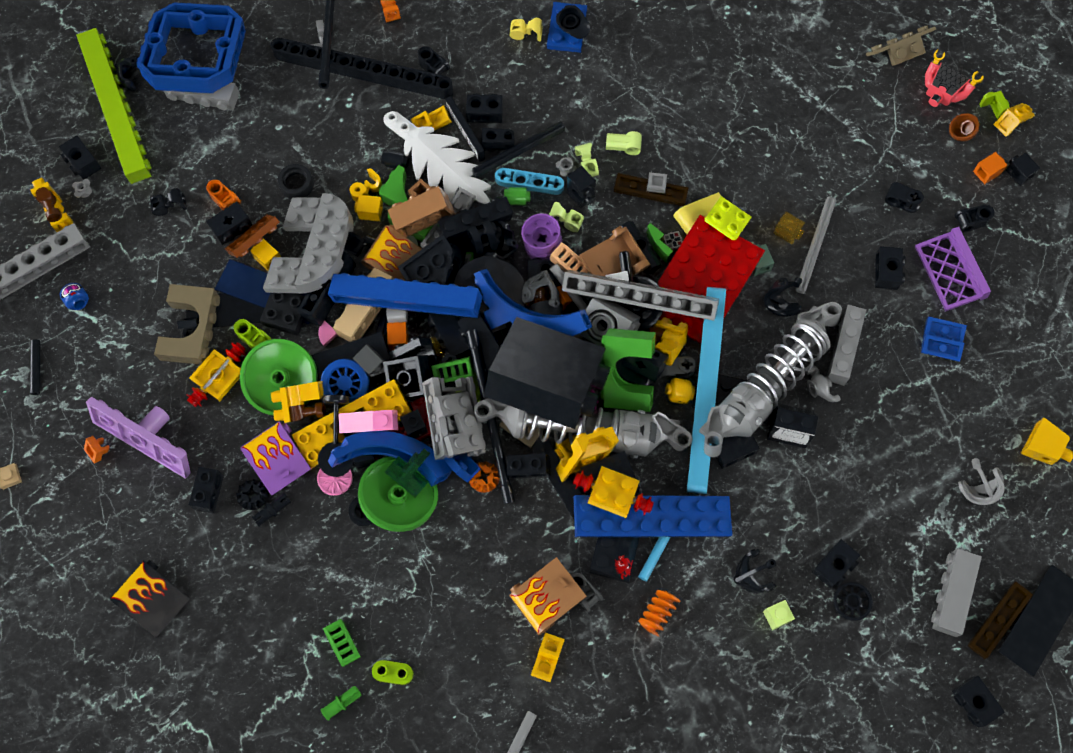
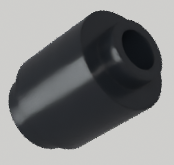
M388 149L384 150L381 156V164H384L385 167L396 169L400 165L407 168L409 163V157L405 156L404 152Z

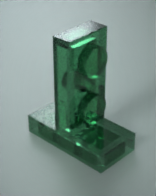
M425 448L420 454L415 452L408 463L398 456L385 473L416 497L429 482L417 470L430 455V452Z

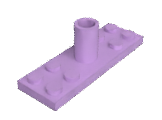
M90 397L86 401L94 424L186 479L191 472L186 451L181 447L176 448L171 445L166 438H160L155 435L170 419L163 409L155 406L136 424L126 418L119 410H113L108 407L102 400Z

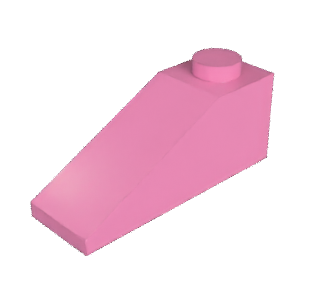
M381 410L340 413V433L398 430V411Z

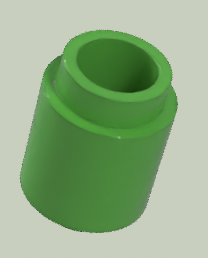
M509 187V189L504 190V197H507L510 205L526 206L527 202H530L531 194L530 191H527V187Z

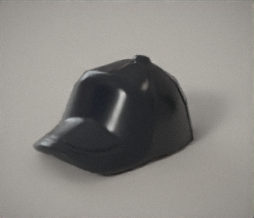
M567 5L557 13L556 22L565 33L577 39L587 37L590 32V24L578 7Z

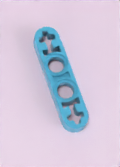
M500 168L495 172V181L499 186L527 187L528 191L554 195L561 194L564 190V180L559 176L509 168ZM502 175H506V177L504 178V180H501V179H500V177H502ZM522 176L526 180L524 183H518L516 178ZM540 179L544 183L541 186H536L533 182ZM555 183H559L557 188H554Z

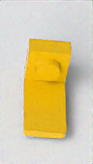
M1021 103L1008 108L993 125L1007 137L1020 123L1033 118L1035 114L1030 106Z

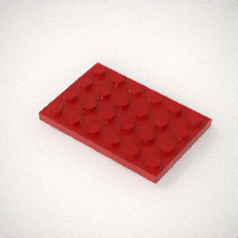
M699 215L659 279L658 285L662 288L706 296L707 287L726 288L725 318L764 255L765 250L740 236L736 240H731L706 223V217ZM663 311L659 320L665 317L669 318L672 324L676 326L681 322L687 324V337L700 344L702 343L703 318Z

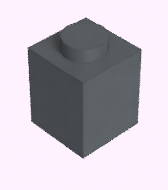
M368 344L353 357L369 375L373 373L378 374L384 368L382 364L385 360Z

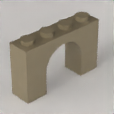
M170 284L166 302L174 309L196 311L199 314V324L191 335L184 338L158 336L154 355L160 361L201 365L209 356L208 345L209 341L213 338L212 326L216 322L215 311L216 306L220 304V296L214 288Z

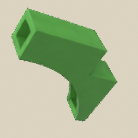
M398 165L395 170H392L388 181L382 184L379 189L382 202L391 207L395 203H403L408 200L405 194L407 176L404 167ZM388 213L389 224L393 225L390 215ZM434 225L411 236L422 242Z

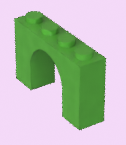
M609 328L607 333L602 336V347L606 348L602 364L611 367L604 389L601 391V400H604V407L635 411L643 410L645 412L651 411L654 386L626 382L619 376L616 362L621 358L629 356L652 358L655 352L656 332Z

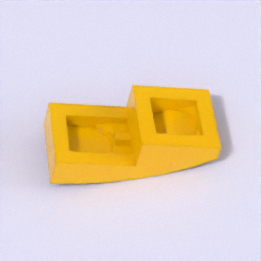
M444 105L429 114L424 111L411 118L412 124L416 127H433L434 130L452 123Z
M545 632L531 676L551 682L565 639Z

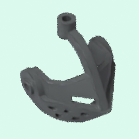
M547 270L526 281L522 290V301L524 303L533 301L536 289L541 286H547L549 290V305L555 308L559 306L560 293Z

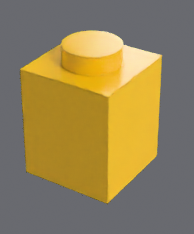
M359 195L358 201L355 202L354 210L357 212L360 220L381 222L383 202L381 197Z
M265 239L250 250L254 259L267 271H269L272 258L281 257L279 252Z

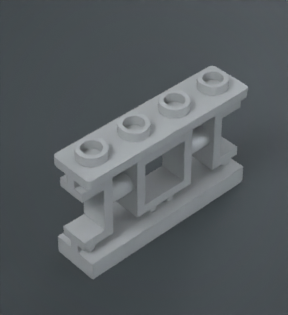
M431 377L422 383L435 460L454 457H449L444 437L452 432L458 434L457 426L451 425L450 416L438 418L433 398L443 394L450 395L468 392L474 411L475 405L478 402L473 377H463L455 380L456 387L445 388L444 378L439 379V377ZM477 420L476 422L478 425L484 449L467 453L468 457H477L486 452V444L483 439L482 422H478Z

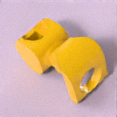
M369 168L367 172L369 177L376 182L375 184L369 183L366 180L364 181L365 184L356 182L350 186V194L355 202L358 201L359 195L369 196V190L378 192L382 186L380 176L373 169Z

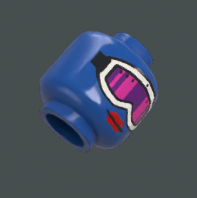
M79 283L67 284L60 291V299L70 310H81L88 303V294Z

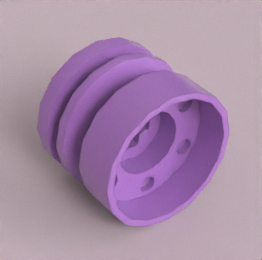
M536 214L530 216L522 226L521 235L524 247L531 259H550L551 253L561 242L563 243L560 226L553 216Z

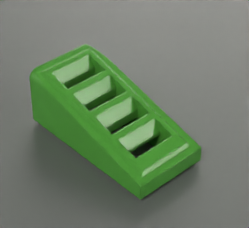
M471 356L431 366L434 377H439V379L441 378L439 368L443 369L444 383L463 377H474L475 375ZM463 363H466L467 373H464ZM455 365H458L459 375L456 374ZM449 366H450L451 373H452V376H451V377H449L448 371H447V367H449Z
M342 619L323 628L342 667L361 658ZM341 627L342 630L334 635L331 634V632ZM345 635V639L337 643L335 642L336 639ZM349 643L350 646L339 651V647ZM351 650L353 651V654L343 659V654Z

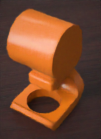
M380 0L386 23L401 19L395 0Z

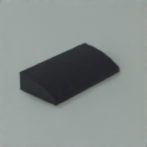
M379 332L311 355L317 367L318 381H321L322 373L330 363L343 358L353 359L366 344L370 345L385 362L392 361L388 354L389 349L384 334ZM340 368L341 372L344 375L345 368ZM349 368L348 375H351L354 370ZM384 368L378 374L373 373L369 375L370 379L385 374ZM337 371L332 373V375L340 377ZM357 373L353 376V379L359 378ZM330 378L329 384L337 383L336 380ZM338 386L330 387L331 391L337 390Z

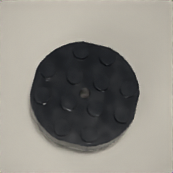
M480 257L466 263L456 275L453 284L459 287L474 286L478 288L475 283L474 273L487 269L503 293L517 304L524 306L522 290L525 283L519 271L510 263L495 257ZM482 298L479 311L485 316L483 312L489 310V307ZM511 321L492 329V331L497 332L505 329L506 325Z

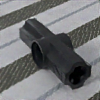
M633 221L624 223L622 228L627 227L638 246L643 247L641 250L651 264L644 271L646 274L656 272L661 267V264L649 247L648 240L641 235Z

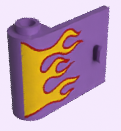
M281 421L240 447L271 496L311 470V467L291 439L290 432L292 430L290 426Z

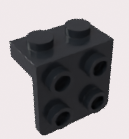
M420 336L411 338L407 344L395 346V350L388 353L390 360L428 354L431 377H434L431 366L439 364L432 340L421 338Z

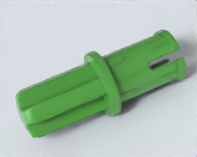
M353 686L341 696H336L334 701L320 709L323 716L329 721L330 718L341 710L345 711L348 705L361 697V692L356 686Z

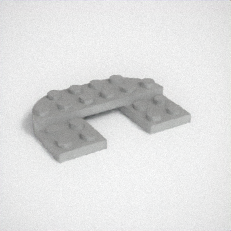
M322 193L321 198L292 197L283 228L285 231L310 232L303 258H272L263 286L266 293H310L323 288L322 284L326 283L329 279L332 280L333 274H339L344 264L341 258L348 233L353 232V217L346 204L339 197L328 193Z

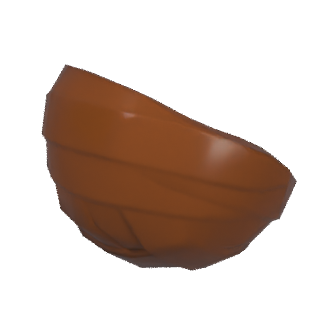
M969 113L956 116L949 125V133L957 141H969L976 136L979 130L978 118Z

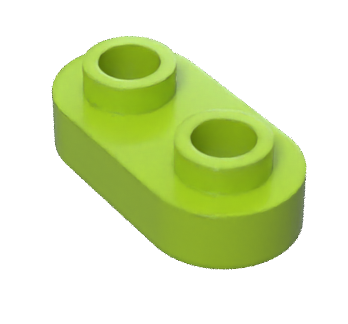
M380 660L372 667V675L379 682L407 685L414 676L412 668L405 663ZM385 667V673L380 675L378 672L379 668ZM401 670L406 671V675L403 678L399 677Z

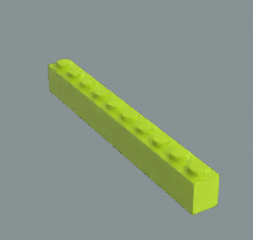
M94 28L77 34L80 48L126 178L133 184L152 177L149 171L152 169L151 164L144 157L147 153L143 144L140 145L139 143L142 139L138 130L134 129L136 122L133 116L129 115L131 108L128 102L124 101L127 97L123 88L119 87L122 83L118 74L114 73L116 71L115 64L112 60L110 61L112 55L109 48L105 47L107 41L103 33L100 34Z

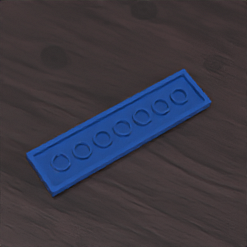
M590 495L573 496L575 537L732 536L729 496H651V501L654 504L650 513L646 512L644 516L642 510L635 512L634 504H631L626 518L588 504Z

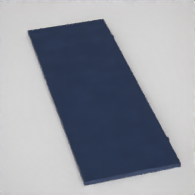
M229 259L215 290L265 308L270 293H266L263 289L268 273ZM297 293V294L306 296L307 293Z

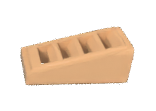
M562 242L550 255V261L558 264L565 272L568 270L577 271L580 266L583 268L580 272H589L580 257ZM569 257L570 260L565 263L564 261ZM576 262L577 264L571 269L570 266Z

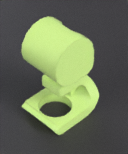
M592 143L575 146V155H582L581 165L592 177L598 176L596 159H591Z
M554 202L549 213L550 216H558L559 221L564 222V227L572 232H578L584 220V216L575 210H570L569 213H566V210L559 202Z

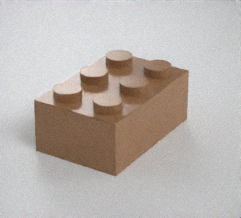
M439 186L429 187L426 189V192L420 195H412L409 197V200L403 203H395L392 205V208L388 209L395 230L404 237L411 236L437 224V221L444 216L449 215L451 217L456 215L448 195Z

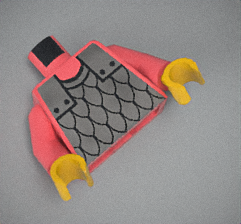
M936 50L933 55L934 61L930 63L925 73V86L928 88L926 94L931 97L928 101L929 104L933 107H937L940 103L948 106L951 102L956 103L966 99L975 89V85L983 81L984 76L979 80H975V76L979 73L976 71L972 75L973 80L969 82L971 79L942 62L939 65V61L945 57V52L942 58H937L936 53L938 50Z

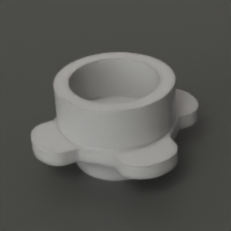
M570 157L562 158L556 162V168H559L560 175L563 177L577 169Z
M88 179L73 183L72 187L75 189V197L85 198L92 193Z

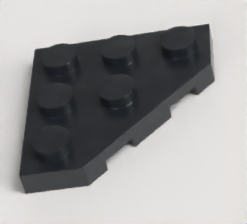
M442 234L399 265L398 269L406 281L412 282L417 280L422 283L436 282L440 285H448L455 250L446 236Z

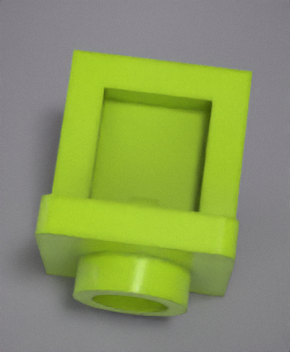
M1002 91L986 93L979 104L980 107L990 105L997 120L1010 108L1009 102L1005 99Z

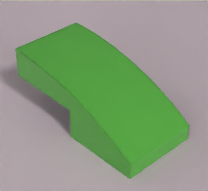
M650 223L647 227L648 240L658 256L665 263H668L672 259L673 250L663 243L664 234Z

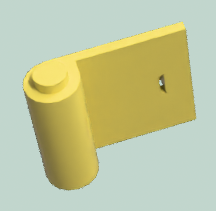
M719 192L685 205L674 213V218L686 235L699 215L704 217L708 215L721 197Z

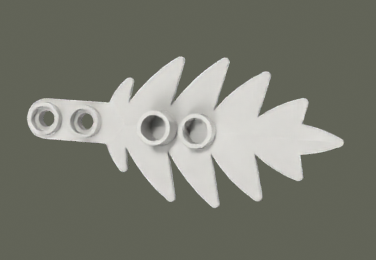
M395 111L388 112L384 116L385 125L405 140V156H408L412 150V164L416 180L420 179L427 164L429 186L437 187L443 177L444 192L448 195L450 202L460 187L475 195L476 202L483 204L490 202L484 191L491 189V185L472 177L474 176L472 168L478 165L460 162L474 157L475 153L463 149L446 148L459 143L458 138L441 134H430L434 132L433 127L418 128Z

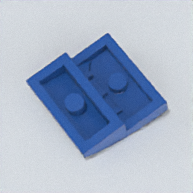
M927 317L921 353L960 362L967 325Z

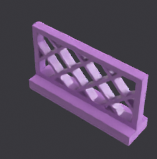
M959 227L953 228L951 232L915 245V249L945 312L978 299L988 298L991 290ZM948 238L951 243L950 249L940 247V241ZM926 246L934 248L932 256L924 254L921 248ZM936 250L947 253L944 261L934 258ZM949 254L958 258L957 266L946 262ZM931 261L942 264L939 272L931 270ZM944 266L955 269L952 277L941 273ZM957 270L966 274L965 282L954 278ZM939 277L950 281L947 289L938 285ZM952 282L963 285L960 293L949 290ZM968 287L973 289L976 295L968 297L962 295L964 288ZM947 293L958 297L956 303L948 305L945 299Z

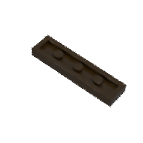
M621 173L617 174L614 192L685 206L689 187L666 183L665 193L647 191L648 179Z
M1013 582L967 646L983 659H987L1033 594L1018 582Z

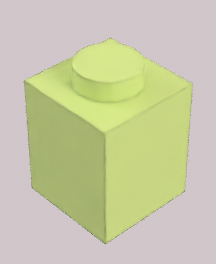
M786 600L763 611L772 631L795 619Z

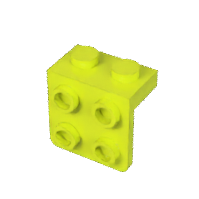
M721 196L706 216L705 222L731 240H736L752 217Z

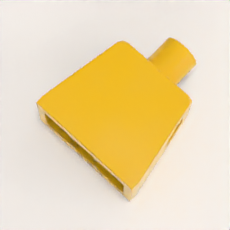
M1044 417L1035 424L1021 451V454L1049 465H1053L1060 458L1069 463L1073 459V451L1066 448L1070 437Z

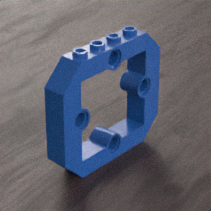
M174 2L153 13L152 19L148 24V32L145 33L144 44L141 45V54L137 58L136 64L137 68L140 69L142 77L155 90L214 93L233 82L246 30L243 19L230 6ZM171 27L190 28L195 35H203L208 30H224V37L218 38L215 42L218 53L216 67H193L189 61L184 59L176 61L173 65H160L162 57L167 53L166 43Z

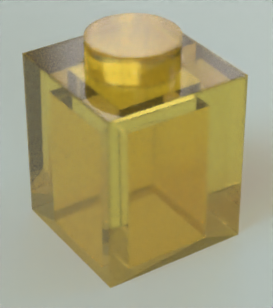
M785 212L776 225L773 234L793 244L796 239L800 240L804 234L803 227L805 222Z

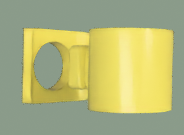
M534 18L528 24L523 19L512 20L510 37L515 40H522L525 34L531 35L533 30L537 33V40L540 42L543 30L542 20Z

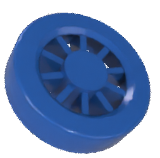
M343 358L333 361L324 369L321 376L324 396L337 395L340 390L343 391L342 395H346L348 390L351 395L349 403L367 394L370 388L369 374L354 359ZM340 368H345L344 375L341 372ZM349 368L354 370L351 375H348ZM337 371L340 377L334 376L332 373ZM357 373L359 378L353 379V376ZM330 378L336 380L337 383L329 384ZM360 381V387L354 385V382ZM338 386V389L333 393L330 387ZM351 388L358 390V392L354 394Z

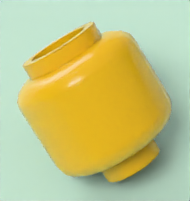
M673 378L670 383L666 384L665 394L668 395L670 402L687 404L694 398L695 386L692 385L690 380Z

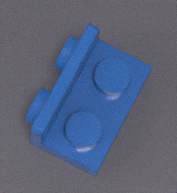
M467 453L443 459L467 483L481 469L471 457H468Z

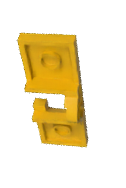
M393 379L341 407L338 412V423L340 413L360 412L361 410L364 412L397 410L399 422L401 421L400 417L412 411L396 380ZM334 412L292 434L301 454L311 469L319 465L318 455L321 449L328 443L333 442ZM338 425V442L342 443L345 437L343 433H340Z

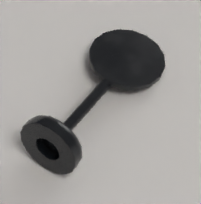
M326 395L322 397L323 404L334 406L333 442L328 443L321 449L318 455V464L326 475L339 477L349 472L353 465V458L335 467L330 466L328 459L331 451L342 445V443L338 442L339 406L349 404L350 397L346 395Z

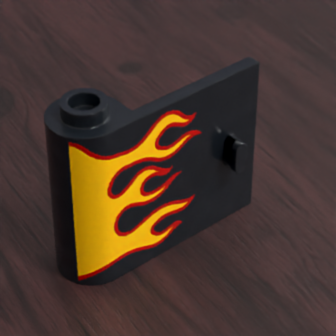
M149 559L148 562L143 560L109 599L153 636L157 637L190 598L160 575L157 571L158 566Z

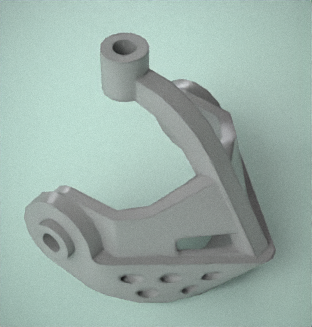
M978 458L972 459V466L974 469H977L984 484L974 487L969 486L965 480L959 481L960 491L967 500L978 505H989L997 502L1003 496L1005 489L1001 470L998 467L992 469L995 479L988 482L981 468L980 460ZM979 493L987 494L989 497L980 496Z

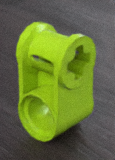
M240 319L234 324V331L238 338L251 349L264 341L271 340L264 331L245 319ZM248 328L245 333H240L241 329Z

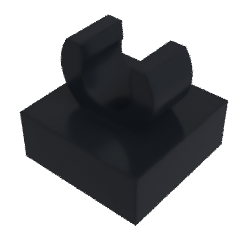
M199 317L182 318L177 321L178 329L184 328V337L189 335L188 329L196 330L199 324Z

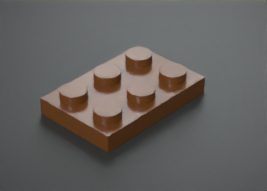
M266 214L228 245L225 250L229 255L236 258L245 256L249 252L248 248L253 244L254 246L258 245L263 240L262 237L265 234H270L277 229L276 225L280 222L275 216Z

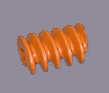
M661 590L656 591L657 597H652L651 601L653 604H648L647 606L649 611L643 612L645 618L638 620L644 629L658 637L659 635L656 630H664L660 623L667 624L668 621L664 617L672 616L669 608L676 610L673 602H681L673 594Z

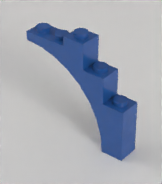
M487 269L474 273L475 283L483 293L484 303L489 307V310L483 313L485 315V323L490 326V329H494L509 321L513 324L516 317L570 336L577 335L593 327L585 309L561 315L535 312L517 304L504 294L494 282Z

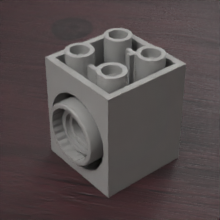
M594 297L586 309L593 327L579 333V335L602 347V336L607 333L609 328L637 331L641 325L639 323L641 317L614 301Z

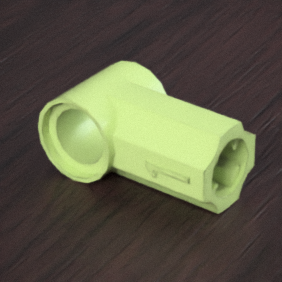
M635 131L628 132L626 135L607 133L606 150L625 151L628 155H638L641 152L642 135Z

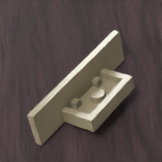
M928 25L918 28V32L914 34L912 31L903 34L902 39L893 38L886 41L887 45L882 46V44L873 46L871 47L872 51L867 52L866 56L875 55L887 50L892 66L926 53L921 36L936 30V27L928 28Z

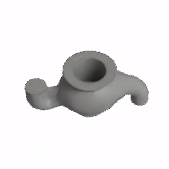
M813 365L811 370L805 371L807 375L811 374L812 376L811 380H807V387L814 398L820 396L829 402L841 400L839 395L833 396L830 394L831 380L827 376L820 375L819 369Z

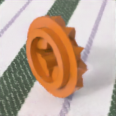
M487 461L478 462L477 465L481 469L469 483L478 492H490L499 483L497 468L494 464ZM481 470L485 474H490L487 476V484L483 479H479Z

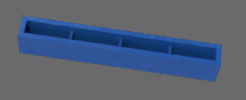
M347 273L333 274L328 295L334 303L478 318L483 298L479 289L474 286L459 287L455 284L440 285L436 282L422 283L417 280L410 282L398 278L391 280L383 277L371 278L365 275L352 276Z

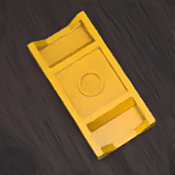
M600 427L595 429L593 433H581L575 437L571 445L573 450L572 457L566 456L560 459L556 467L561 482H565L570 474L580 471V467L602 460L609 455L619 441L613 427Z

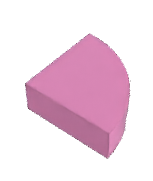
M325 320L319 328V340L325 347L337 336V333Z

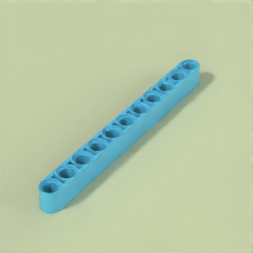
M707 287L706 296L719 298V305L715 320L704 319L687 484V492L707 494L710 457L704 453L705 436L699 430L707 422L708 414L711 408L715 407L726 288Z

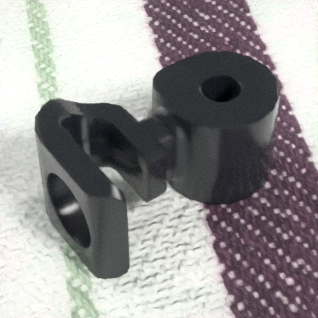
M173 188L167 194V198L162 194L151 197L152 214L156 216L166 215L168 207H174V203L179 204L183 210H187L183 192L178 188Z

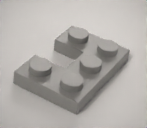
M462 392L433 398L438 418L454 415L458 434L444 437L449 457L484 449L469 393Z

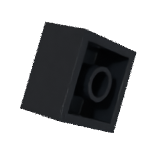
M428 354L383 362L386 382L388 383L395 379L405 398L424 395L422 383L431 378Z

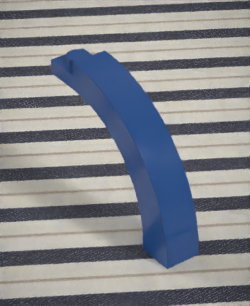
M366 431L345 437L342 445L334 448L328 459L330 466L335 467L349 459L362 455L379 454L394 457L408 463L419 471L431 487L446 480L453 471L443 459L435 460L433 449L423 442L407 435L390 431Z

